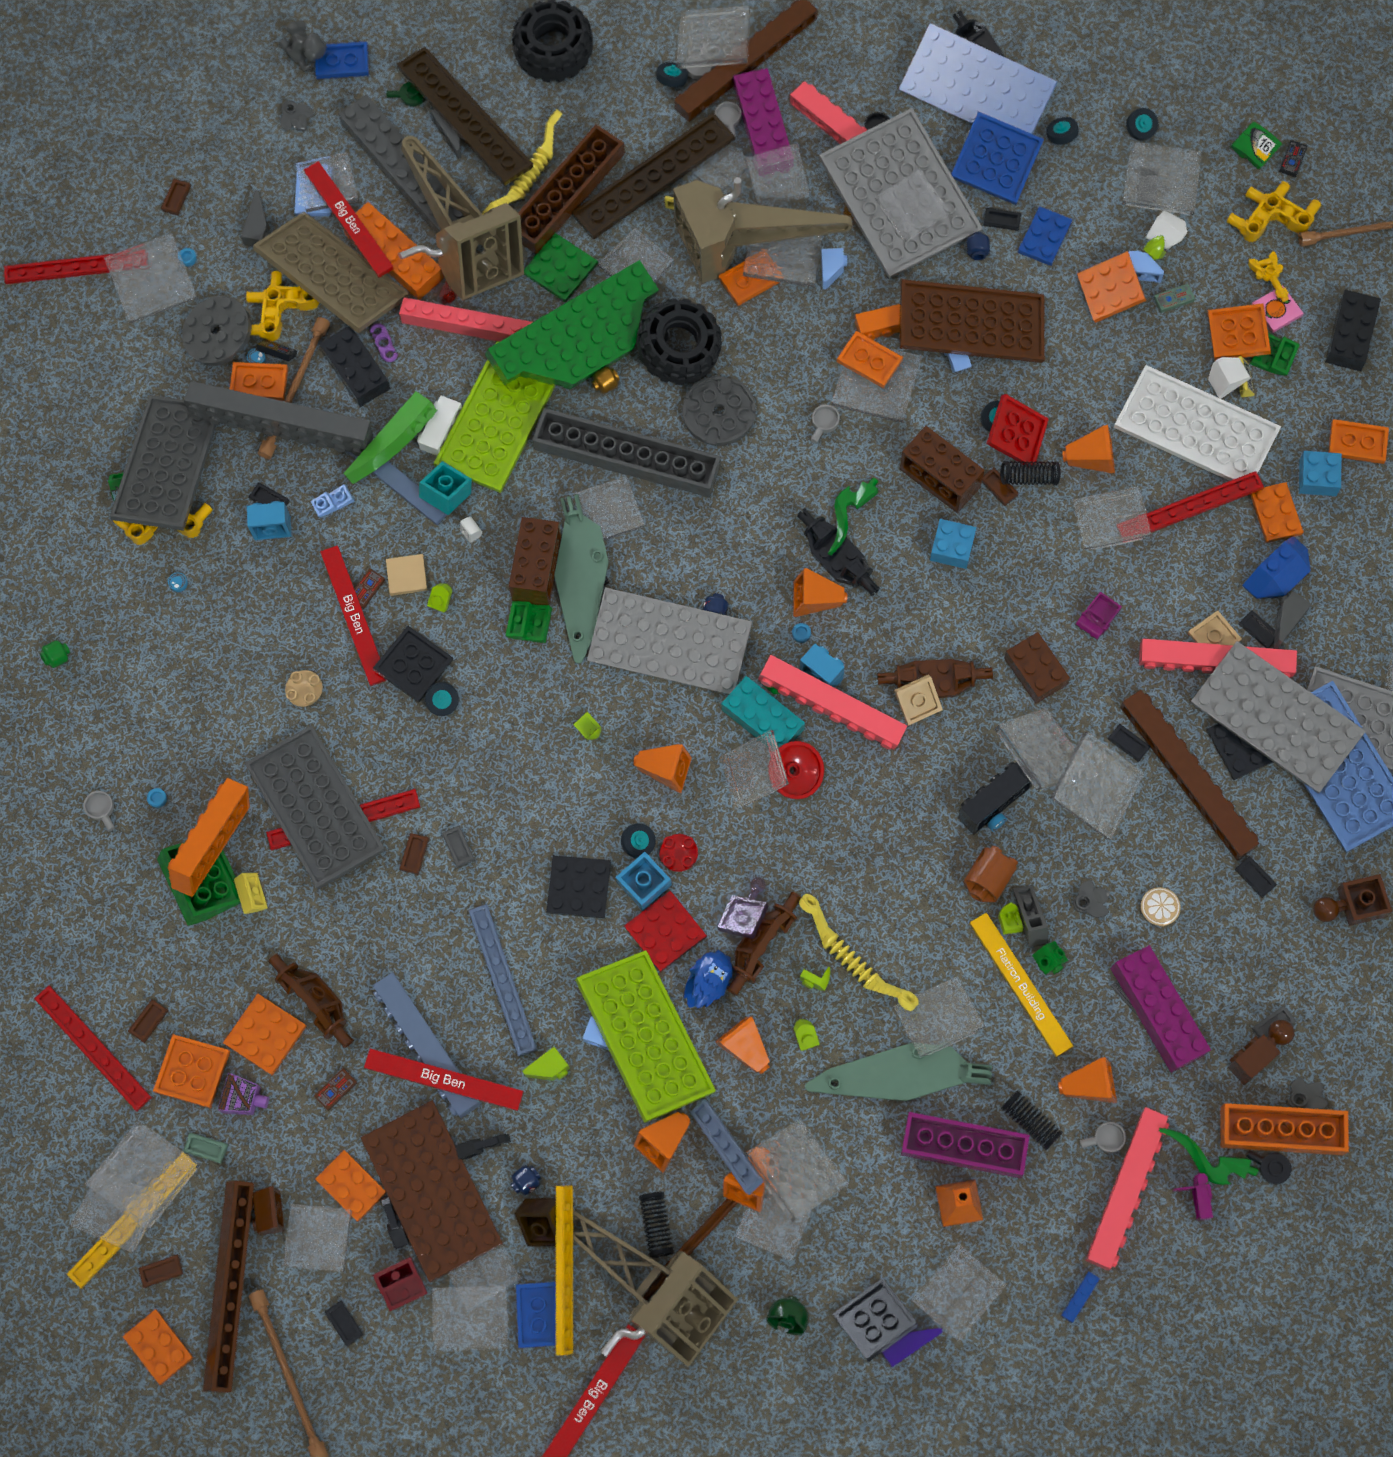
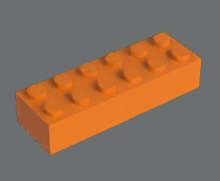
M369 202L356 212L359 219L393 265L394 269L388 272V274L417 300H421L445 278L439 264L425 253H417L401 260L398 253L417 245ZM344 230L345 235L351 240V238L348 236V234H347L346 231Z
M229 778L219 785L216 796L208 802L207 810L199 816L197 825L188 833V839L180 845L175 859H171L168 864L172 889L191 897L194 896L250 807L248 786Z
M1225 1103L1220 1107V1148L1345 1155L1349 1152L1348 1111Z

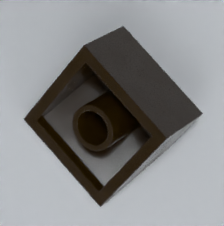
M525 1198L514 1214L527 1246L556 1247V1198Z

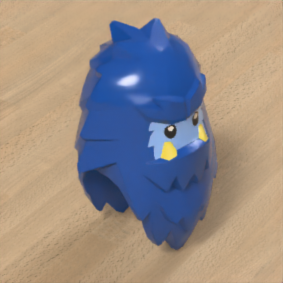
M719 950L704 954L690 968L691 974L684 990V998H687V1006L689 1008L694 1006L701 1008L704 1005L708 1007L714 1000H718L721 996L725 995L733 974V966L730 962L731 957Z

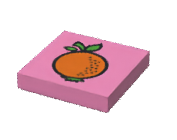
M1276 290L1252 303V305L1264 303L1267 327L1272 333L1299 319L1304 314L1290 294L1287 295L1289 299L1282 302L1275 295Z

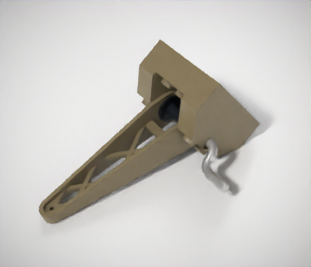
M414 136L405 137L402 141L401 150L441 231L436 234L439 250L418 245L398 253L399 258L402 260L417 253L438 257L439 266L449 288L462 300L524 275L520 215L508 203L492 208L485 214H482L422 143ZM413 151L422 156L424 165L414 159ZM427 172L437 177L446 190V198L433 191L427 181ZM449 206L461 211L464 217L452 222L448 216ZM481 244L485 249L481 253H476L477 246Z
M739 177L734 179V191L728 195H723L721 188L698 180L673 189L675 226L702 284L717 279L720 274L728 271L735 256V247L847 232L852 229V218L847 215L731 202L741 193V179Z
M573 1210V1220H580L584 1231L573 1232V1240L639 1301V1304L628 1317L639 1329L636 1331L629 1329L618 1330L601 1350V1353L607 1357L623 1337L634 1340L646 1334L689 1367L736 1304L738 1298L703 1265L686 1253L678 1251L671 1258L669 1264L664 1267ZM586 1224L599 1233L588 1232ZM577 1237H586L588 1247ZM590 1237L608 1238L615 1242L621 1261H602L595 1255ZM622 1248L644 1262L626 1261ZM609 1266H623L629 1285ZM628 1266L654 1267L639 1288L635 1290ZM661 1273L666 1275L667 1278L663 1285L653 1295L651 1301H646L643 1296Z

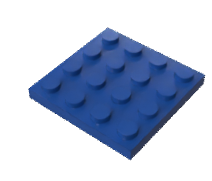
M978 111L951 175L957 181L1016 205L1044 139Z

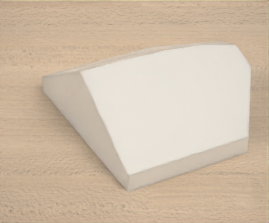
M1164 210L1156 218L1146 238L1151 240L1156 236L1163 235L1165 240L1164 248L1170 249L1173 245L1181 242L1187 234L1186 223L1184 220Z
M1231 357L1217 359L1212 364L1208 378L1220 399L1251 379L1240 358Z

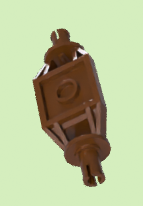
M955 659L913 661L901 666L898 664L896 665V670L891 673H877L878 685L895 684L898 689L904 686V684H901V681L913 682L926 675H930L938 698L956 697L968 688L974 687L976 680L993 679V668H975L973 661L968 663ZM967 678L970 679L969 681L958 684V680Z
M791 892L783 906L775 903L773 905L775 910L757 917L735 949V966L732 969L736 977L727 988L733 995L738 996L746 982L755 984V978L764 968V965L758 958L765 953L766 946L777 935V932L786 934L791 924L797 921L793 911L801 899L798 894Z
M278 953L273 955L268 962L279 973L275 978V982L281 984L287 994L295 992L307 1004L308 1009L317 1016L314 1025L324 1034L325 1039L334 1036L344 1049L351 1045L354 1040L343 1029L347 1020L343 1017L341 1000L317 973L299 969L297 963L287 965ZM332 1015H334L335 1023L330 1018Z

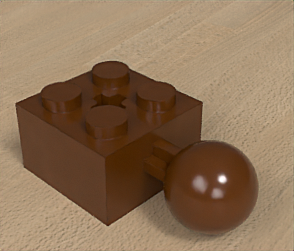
M1380 874L1344 882L1337 888L1340 897L1339 901H1335L1330 897H1322L1313 906L1315 917L1322 922H1331L1336 919L1339 912L1344 911L1349 926L1386 918L1393 912Z
M1286 1020L1274 1021L1269 1027L1268 1037L1264 1034L1260 1038L1255 1036L1244 1046L1246 1051L1240 1049L1229 1060L1231 1064L1227 1068L1243 1085H1246L1281 1053L1275 1047L1276 1045H1287L1293 1040L1295 1031L1290 1022Z

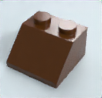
M274 1186L253 1192L251 1209L255 1211V1219L252 1220L254 1231H257V1234L260 1236L285 1232L281 1192Z

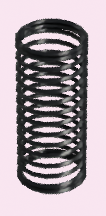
M1003 461L1000 477L1003 485H1010V483L1012 485L1014 483L1016 485L1018 483L1020 485H1038L1039 483L1040 485L1043 483L1044 485L1047 483L1048 485H1051V483L1052 485H1058L1061 469L1058 461H1035L1034 463L1033 461L1030 463L1029 461H1026V463L1025 461ZM1006 466V479L1004 480V468ZM1037 466H1038V483H1037V481H1036ZM1025 467H1026V482H1024V470H1025ZM1029 467H1030V482L1028 481V470H1029ZM1033 467H1034V483H1033V481H1032V471H1033ZM1041 467L1043 471L1042 483L1040 480ZM1045 467L1047 471L1046 483L1044 480ZM1049 467H1050V470H1051V480H1050V483H1049V479H1048V476H1049V475H1048V474H1049ZM1018 468V481L1016 482V469ZM1022 468V481L1020 482V470ZM1012 469H1014V480H1013V483H1012Z
M1017 1090L1001 1107V1110L1005 1111V1114L1009 1113V1117L1014 1114L1012 1120L1016 1119L1015 1123L1021 1121L1019 1126L1024 1124L1022 1129L1027 1128L1026 1133L1031 1130L1029 1135L1034 1134L1032 1139L1038 1136L1036 1142L1041 1140L1039 1145L1046 1142L1043 1145V1149L1046 1151L1060 1137L1063 1131L1056 1128L1049 1135L1056 1126L1054 1124L1047 1130L1052 1121L1041 1130L1049 1120L1047 1118L1040 1124L1045 1115L1034 1124L1042 1114V1112H1039L1032 1119L1039 1109H1036L1026 1119L1035 1108V1105H1033L1024 1114L1032 1102L1018 1114L1028 1102V1099H1026L1017 1108L1025 1096L1011 1108L1022 1094Z
M652 1192L639 1196V1200L642 1201L640 1202V1205H642L640 1209L643 1210L641 1214L644 1215L642 1218L645 1219L643 1227L646 1228L644 1232L647 1233L645 1237H647L646 1241L649 1242L647 1250L650 1251L648 1254L650 1258L674 1254V1247L650 1250L658 1246L673 1244L672 1242L650 1245L655 1242L671 1240V1237L650 1240L656 1237L669 1236L671 1233L648 1236L653 1233L670 1231V1228L648 1231L654 1228L667 1227L670 1224L646 1227L651 1224L669 1221L668 1219L646 1222L651 1219L668 1217L665 1214L646 1218L648 1215L666 1213L667 1210L644 1213L649 1210L666 1208V1205L644 1208L646 1206L664 1204L666 1201L642 1204L647 1201L664 1199V1192Z

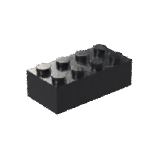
M1344 290L1339 302L1325 363L1362 371L1367 360L1381 298Z
M350 326L319 343L323 355L359 407L391 389L388 379Z
M1020 759L1016 763L1013 761L1004 768L1006 771L1001 775L999 773L990 780L991 783L987 787L984 785L975 792L976 796L972 799L967 798L962 802L958 819L973 835L1032 787L1035 775Z

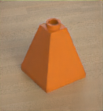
M1104 425L1065 446L1066 451H1062L1063 461L1068 462L1069 466L1115 473L1112 441L1108 425Z
M804 568L794 581L793 617L837 608L847 602V592H844V587L810 569Z
M682 744L639 751V754L634 757L633 764L642 773L674 791L682 793L692 757Z
M751 1016L745 1017L715 1041L719 1047L754 1072L762 1074L770 1067L768 1065L770 1063L754 1019Z
M1106 1057L1061 1078V1082H1058L1060 1094H1064L1066 1097L1117 1103L1111 1063Z
M676 1112L641 1129L637 1135L634 1147L664 1173L690 1124L689 1117L685 1113L680 1114Z
M759 1148L758 1150L754 1149L747 1157L764 1182L748 1195L732 1172H730L723 1181V1196L761 1212L770 1155L767 1150Z
M975 1179L935 1186L943 1227L983 1220Z

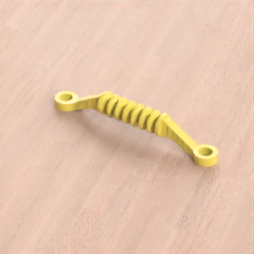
M558 109L547 120L544 142L541 147L537 148V153L533 154V158L530 159L533 163V168L518 177V180L514 181V185L510 186V191L507 195L491 202L482 214L502 204H510L524 199L525 193H528L529 188L533 187L532 182L537 181V177L541 175L540 171H544V166H547L548 161H551L553 158L554 125L562 115Z
M810 894L803 895L799 900V905L804 911L812 914L823 948L832 947L829 954L832 955L837 952L838 954L835 959L843 958L841 965L843 966L848 963L849 965L846 970L854 969L852 976L855 977L859 974L858 982L865 980L866 982L863 986L865 989L896 997L904 1009L913 1011L919 1004L918 998L910 991L885 983L878 973L870 975L873 968L870 967L865 970L864 968L867 963L859 964L861 957L859 956L854 959L853 957L856 952L848 953L850 946L847 945L843 948L844 940L836 941L839 935L835 934L828 927L818 900Z

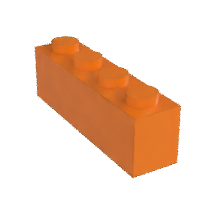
M900 304L855 314L857 331L872 340L881 336L890 337L893 333L900 332Z

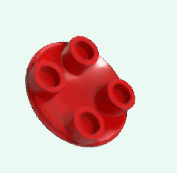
M674 834L663 840L659 855L661 862L667 869L682 872L695 864L698 857V848L693 838L684 834Z

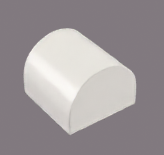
M467 517L460 521V531L469 543L482 535V530L472 517Z

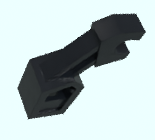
M501 1134L485 1140L480 1138L471 1139L456 1145L455 1148L458 1159L466 1160L482 1154L485 1148L498 1147L503 1143L511 1142L509 1134Z
M388 1195L382 1197V1206L389 1221V1224H387L388 1233L396 1250L408 1245L409 1240L400 1219L396 1220L395 1210Z

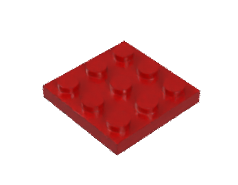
M1003 394L998 404L987 445L1017 462L1025 461L1026 463V461H1029L1030 463L1033 461L1034 463L1037 460L1049 419L1009 395Z
M671 890L624 925V928L643 951H647L652 963L659 972H662L707 937Z

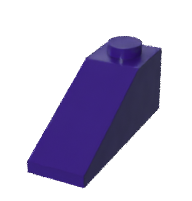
M942 1328L910 1332L881 1354L892 1368L943 1333Z

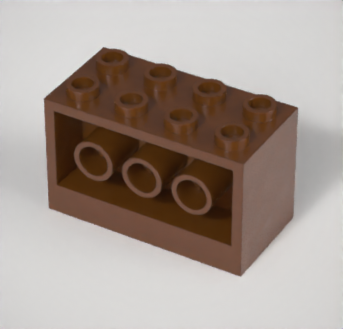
M927 426L902 451L900 470L957 514L981 488L984 469Z
M522 517L508 586L512 601L530 602L532 605H550L555 581L554 574L562 538L559 522Z

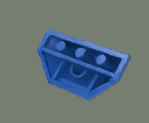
M1294 536L1289 538L1257 567L1242 586L1256 599L1284 597L1311 571L1308 549Z

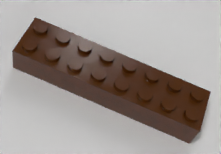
M597 124L589 131L518 212L521 218L522 245L536 255L549 239L570 218L572 211L584 202L625 155L624 142Z

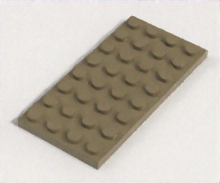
M305 211L253 245V250L357 333H360L402 303L403 298H408L409 295L406 290L388 276L383 275L378 278L365 258Z

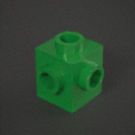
M1056 941L1044 945L1032 955L1039 969L1045 975L1051 972L1057 974L1064 969L1063 964L1069 961Z

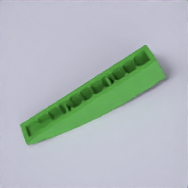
M415 391L343 473L352 484L358 482L401 451L437 412L432 402Z

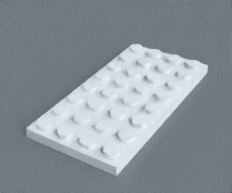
M1145 365L1114 428L1231 481L1254 471L1259 472L1281 426Z

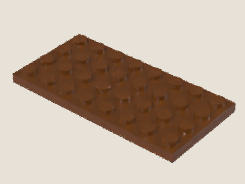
M902 279L900 283L899 348L1043 363L1045 360L1044 294Z
M433 1100L360 1137L430 1283L503 1245L463 1160L458 1159L455 1144Z

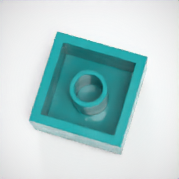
M442 461L419 482V498L449 515L471 494L472 479Z

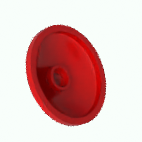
M801 741L785 743L771 757L769 763L770 781L775 790L784 797L790 799L807 798L815 793L822 783L824 777L823 760L819 752L808 743ZM791 767L794 769L793 774L789 771Z

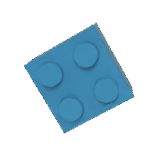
M1303 451L1299 459V494L1337 496L1341 489L1342 453Z
M284 502L254 503L247 506L248 528L254 540L292 537L291 516Z
M940 519L930 561L967 569L977 527Z
M814 644L800 659L801 671L834 688L843 680V662L836 657L830 656L828 650L823 646L819 647L817 644Z
M643 852L616 876L617 884L642 911L672 886L671 879L646 852Z

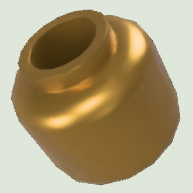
M604 367L593 374V381L591 383L595 391L599 390L602 394H606L618 387L620 379L614 368Z

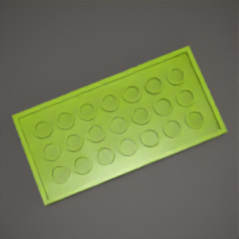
M487 359L434 461V466L437 467L443 461L471 478L472 482L501 493L556 385L519 377L504 385Z
M646 950L576 978L575 981L644 1123L716 1092Z

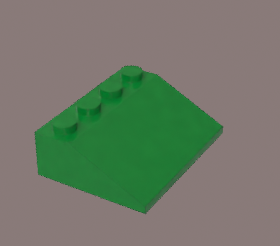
M182 843L161 850L157 861L188 926L206 921L241 903L234 882L236 876L223 850L193 897L172 889L169 879L168 864L171 859H175Z

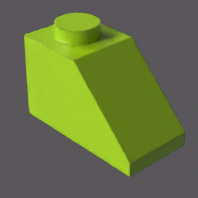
M553 1047L522 1072L527 1078L554 1081L557 1078L559 1080L564 1078L568 1074L567 1070L570 1068L557 1049Z

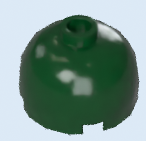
M788 1296V1298L778 1299L771 1305L766 1322L775 1330H778V1326L789 1329L787 1331L788 1334L802 1335L808 1325V1310L799 1302L798 1298Z

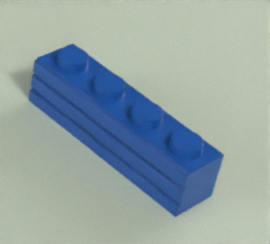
M1087 1272L1061 1317L1073 1323L1100 1278L1091 1272Z

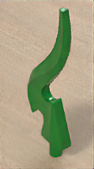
M872 478L869 483L862 482L857 492H851L850 486H848L837 496L834 503L837 519V536L828 552L830 556L841 546L846 538L848 531L847 507L853 505L856 509H859L878 494V488L875 487L878 483L876 478Z
M1159 1128V1132L1171 1136L1184 1146L1200 1173L1206 1174L1208 1181L1219 1185L1231 1184L1227 1180V1176L1230 1173H1236L1244 1179L1247 1173L1253 1176L1258 1174V1168L1250 1166L1252 1160L1242 1157L1219 1156V1163L1214 1167L1209 1163L1196 1142L1187 1135L1175 1130Z

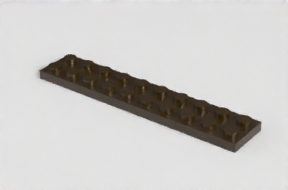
M426 47L421 48L397 64L398 70L504 186L533 168V163Z
M713 112L572 211V215L594 240L735 140V135Z

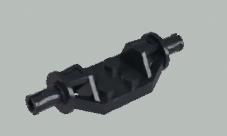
M961 10L957 11L959 17L956 14L953 15V19L959 26L955 33L961 38L966 36L968 41L1005 57L986 26L979 24L975 19L967 20Z
M806 508L802 509L803 513L800 511L797 517L807 526L804 535L808 539L811 555L837 582L852 585L853 588L862 585L870 596H874V592L877 593L880 587L870 578L873 569L868 566L865 556L847 537L841 546L830 556L828 552L836 539L837 528L826 522L823 516L815 519ZM814 533H815V535H816L817 538H818L817 541L815 540V538H814V536H813ZM852 573L856 578L854 579L847 574Z

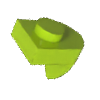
M1164 236L1154 237L1143 249L1154 260L1162 259L1166 254L1164 251Z
M446 583L435 585L431 590L427 606L443 613L446 612L453 592L450 585Z
M588 712L573 724L587 740H594L600 736L601 726Z
M1011 902L1003 906L998 915L1003 935L1023 932L1024 927L1018 907Z
M828 966L822 978L803 969L800 975V980L803 981L802 985L809 989L814 987L820 991H825L830 979V967Z
M799 1019L794 1025V1033L800 1050L804 1051L820 1045L814 1025L809 1020Z

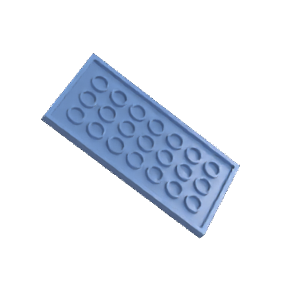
M930 23L899 90L972 124L979 111L1033 134L1058 82Z
M1334 681L1311 692L1362 728ZM1364 733L1319 794L1304 784L1346 853L1393 827V776L1366 733Z

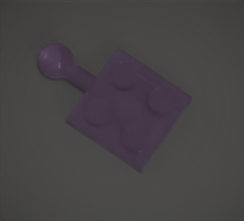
M755 877L751 880V891L748 898L731 896L717 926L719 932L754 939L769 907L767 902L755 900L758 893L762 892L766 887L763 878Z

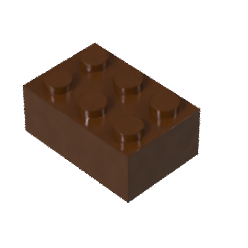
M1038 632L1008 649L1005 653L1004 659L1035 704L1064 688L1069 683V675Z

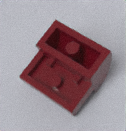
M411 1256L373 1274L389 1311L428 1294Z

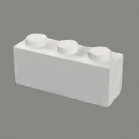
M440 396L439 400L435 401L434 406L437 412L425 424L424 431L420 432L417 438L420 450L436 456L439 454L462 409L460 402L444 396Z

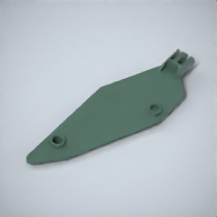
M575 494L577 510H575L572 497L567 496L570 512L567 510L565 499L560 498L565 523L554 577L575 663L580 664L583 662L592 642L609 560L601 527L583 515L579 495ZM577 634H581L579 639H575Z
M909 1043L830 1068L807 1082L805 1089L808 1092L909 1101L964 1083L991 1085L990 1078L992 1077V1072L990 1071L992 1070V1065L968 1063L949 1046ZM837 1082L838 1086L833 1087L831 1083Z

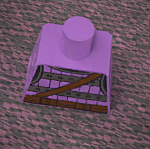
M228 1073L218 1111L224 1114L254 1115L256 1107L267 1108L269 1097L259 1095L261 1087L257 1084Z

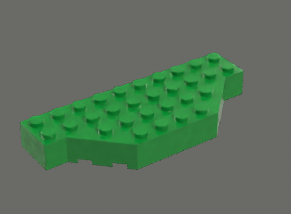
M638 260L488 348L485 356L504 385L519 377L572 389L592 377L595 372L604 367H609L632 352L635 347L643 304L654 298L659 289L642 262Z

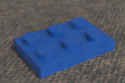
M367 42L326 44L327 50L323 57L315 60L317 79L369 76Z
M1039 206L1019 247L1018 253L1051 266L1073 219Z
M556 1282L516 1285L518 1348L556 1346Z

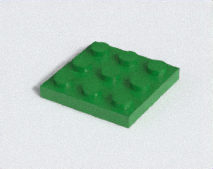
M555 233L524 269V276L566 303L598 265V260Z

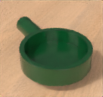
M410 82L403 84L400 91H386L387 98H401V101L409 107L419 106L425 101V98Z

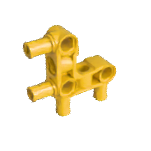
M1282 181L1277 189L1270 194H1264L1251 186L1245 196L1258 203L1256 210L1248 220H1244L1232 212L1226 223L1237 228L1248 242H1254L1260 238L1267 224L1272 220L1279 221L1286 225L1289 230L1299 234V232L1308 231L1314 221V215L1321 207V203L1313 199L1304 210L1283 198L1290 189V185L1285 181Z
M273 271L271 273L270 286L266 290H263V292H247L246 294L247 303H263L261 323L252 324L251 335L266 338L268 341H275L280 337L282 331L281 315L287 308L303 311L313 310L319 306V302L300 287L281 286L282 273Z
M204 503L194 515L189 513L184 531H177L189 538L197 537L203 526V521L213 511L212 508ZM113 520L117 526L125 531V535L137 545L147 542L158 528ZM194 525L192 529H187L188 526ZM142 532L139 536H135L136 533Z

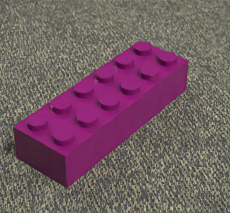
M768 68L734 75V90L741 109L758 176L793 169V155Z
M1150 945L1113 964L1110 968L1171 1073L1198 1060L1211 1051Z
M908 1112L901 1156L1021 1179L1024 1175L1030 1135Z

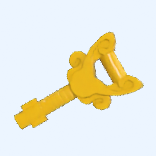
M1275 251L1270 253L1269 258L1261 261L1249 259L1248 265L1256 273V279L1260 280L1263 278L1264 281H1271L1276 290L1275 295L1277 298H1280L1282 302L1287 301L1289 293L1278 280L1280 273L1283 271V265L1277 264L1278 259Z

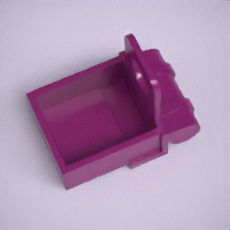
M1099 592L1088 608L1082 612L1076 625L1098 640L1109 628L1110 623L1120 612L1122 606L1102 592Z
M1199 1173L1194 1177V1186L1172 1190V1192L1192 1190L1197 1221L1213 1218L1210 1184H1206L1208 1177L1204 1173Z

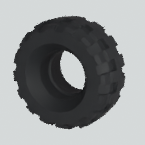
M548 0V2L543 3L539 1L534 3L533 7H527L521 13V17H518L512 33V45L519 66L522 70L528 72V75L535 79L541 78L543 82L551 83V80L563 82L565 78L575 77L579 70H583L589 63V57L592 56L593 35L587 17L585 18L583 12L576 6L571 7L569 2L563 0L561 2ZM551 31L562 32L568 36L562 43L553 46L544 45L537 41L542 34Z
M673 298L668 299L664 303H658L647 312L639 327L637 335L639 359L652 376L656 375L661 378L660 381L665 383L674 382L676 385H684V383L688 382L691 384L697 382L700 378L706 376L717 362L722 346L720 326L718 327L714 315L711 312L708 313L700 303L694 304L691 300L684 298L682 300ZM675 327L686 329L694 336L697 345L695 349L689 352L674 351L665 343L663 338L664 332Z

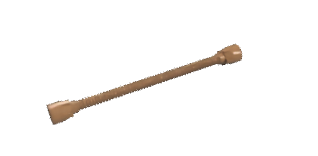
M1393 221L1323 233L1315 231L1299 232L1298 240L1300 247L1316 244L1321 239L1393 228Z
M317 317L312 328V332H314L313 338L285 398V402L292 403L319 340L322 336L325 337L329 329L330 322L325 318ZM269 436L266 440L262 441L257 452L259 456L269 460L272 458L277 447L275 445L276 436Z
M263 1289L255 1291L248 1295L253 1310L257 1311L261 1316L274 1348L273 1350L276 1353L275 1355L278 1358L277 1360L280 1363L279 1365L282 1368L281 1370H283L282 1373L285 1375L284 1378L287 1380L286 1383L289 1385L288 1388L291 1390L290 1393L293 1395L292 1398L295 1400L294 1403L297 1405L296 1408L299 1410L298 1413L301 1415L300 1418L309 1438L310 1446L307 1448L310 1456L329 1457L324 1442L319 1441V1438L315 1436V1431H313V1426H311L312 1423L309 1421L310 1418L307 1416L308 1413L305 1411L306 1408L303 1406L304 1403L301 1401L302 1398L299 1396L300 1393L297 1391L298 1388L295 1386L296 1383L293 1381L294 1378L291 1376V1371H289L290 1368L278 1341L279 1339L276 1336L277 1334H275L271 1319H269L267 1309L269 1303Z

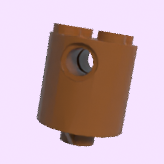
M996 846L983 848L963 881L969 891V895L979 902H996L1016 871L1018 862L1012 857L1003 855L1002 850Z

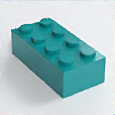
M747 676L721 703V709L724 713L773 752L783 744L795 741L805 729V722Z

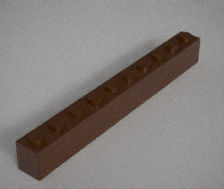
M795 0L791 7L786 11L783 10L773 21H769L761 31H757L751 39L743 42L740 48L735 52H731L725 60L718 62L710 72L703 74L699 81L692 83L684 93L678 94L674 100L675 110L688 122L693 120L734 87V75L752 72L817 19L818 9L808 0Z
M1139 690L1124 700L1120 706L1121 710L1147 744L1151 746L1150 748L1235 859L1238 861L1256 849L1259 845L1257 835L1253 831L1250 832L1244 818L1237 815L1233 804L1223 797L1220 787L1214 785L1210 780L1209 773L1200 767L1197 757L1194 754H1190L1186 749V743L1176 736L1173 726L1166 723L1162 712L1153 706L1150 696Z
M237 1180L226 1182L203 1392L231 1393L253 1199V1182Z

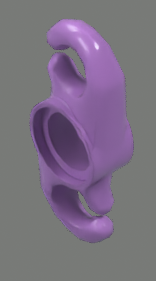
M380 323L372 325L370 332L373 333L372 337L375 339L376 347L382 359L386 362L395 361L398 356L397 353H394L391 358L386 357L389 351L395 352V348L385 326ZM376 328L381 329L379 334L373 333ZM382 339H387L389 341V343L386 346L379 345V342Z

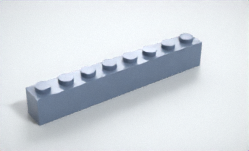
M390 973L373 985L376 990L373 992L378 1002L383 1000L387 1006L384 1008V1011L389 1018L394 1017L397 1022L394 1026L400 1035L404 1033L408 1038L405 1040V1043L411 1051L415 1049L418 1053V1056L415 1057L417 1061L459 1073L394 973ZM437 1089L442 1099L447 1098L451 1103L448 1108L454 1116L458 1114L462 1118L481 1105L478 1100Z

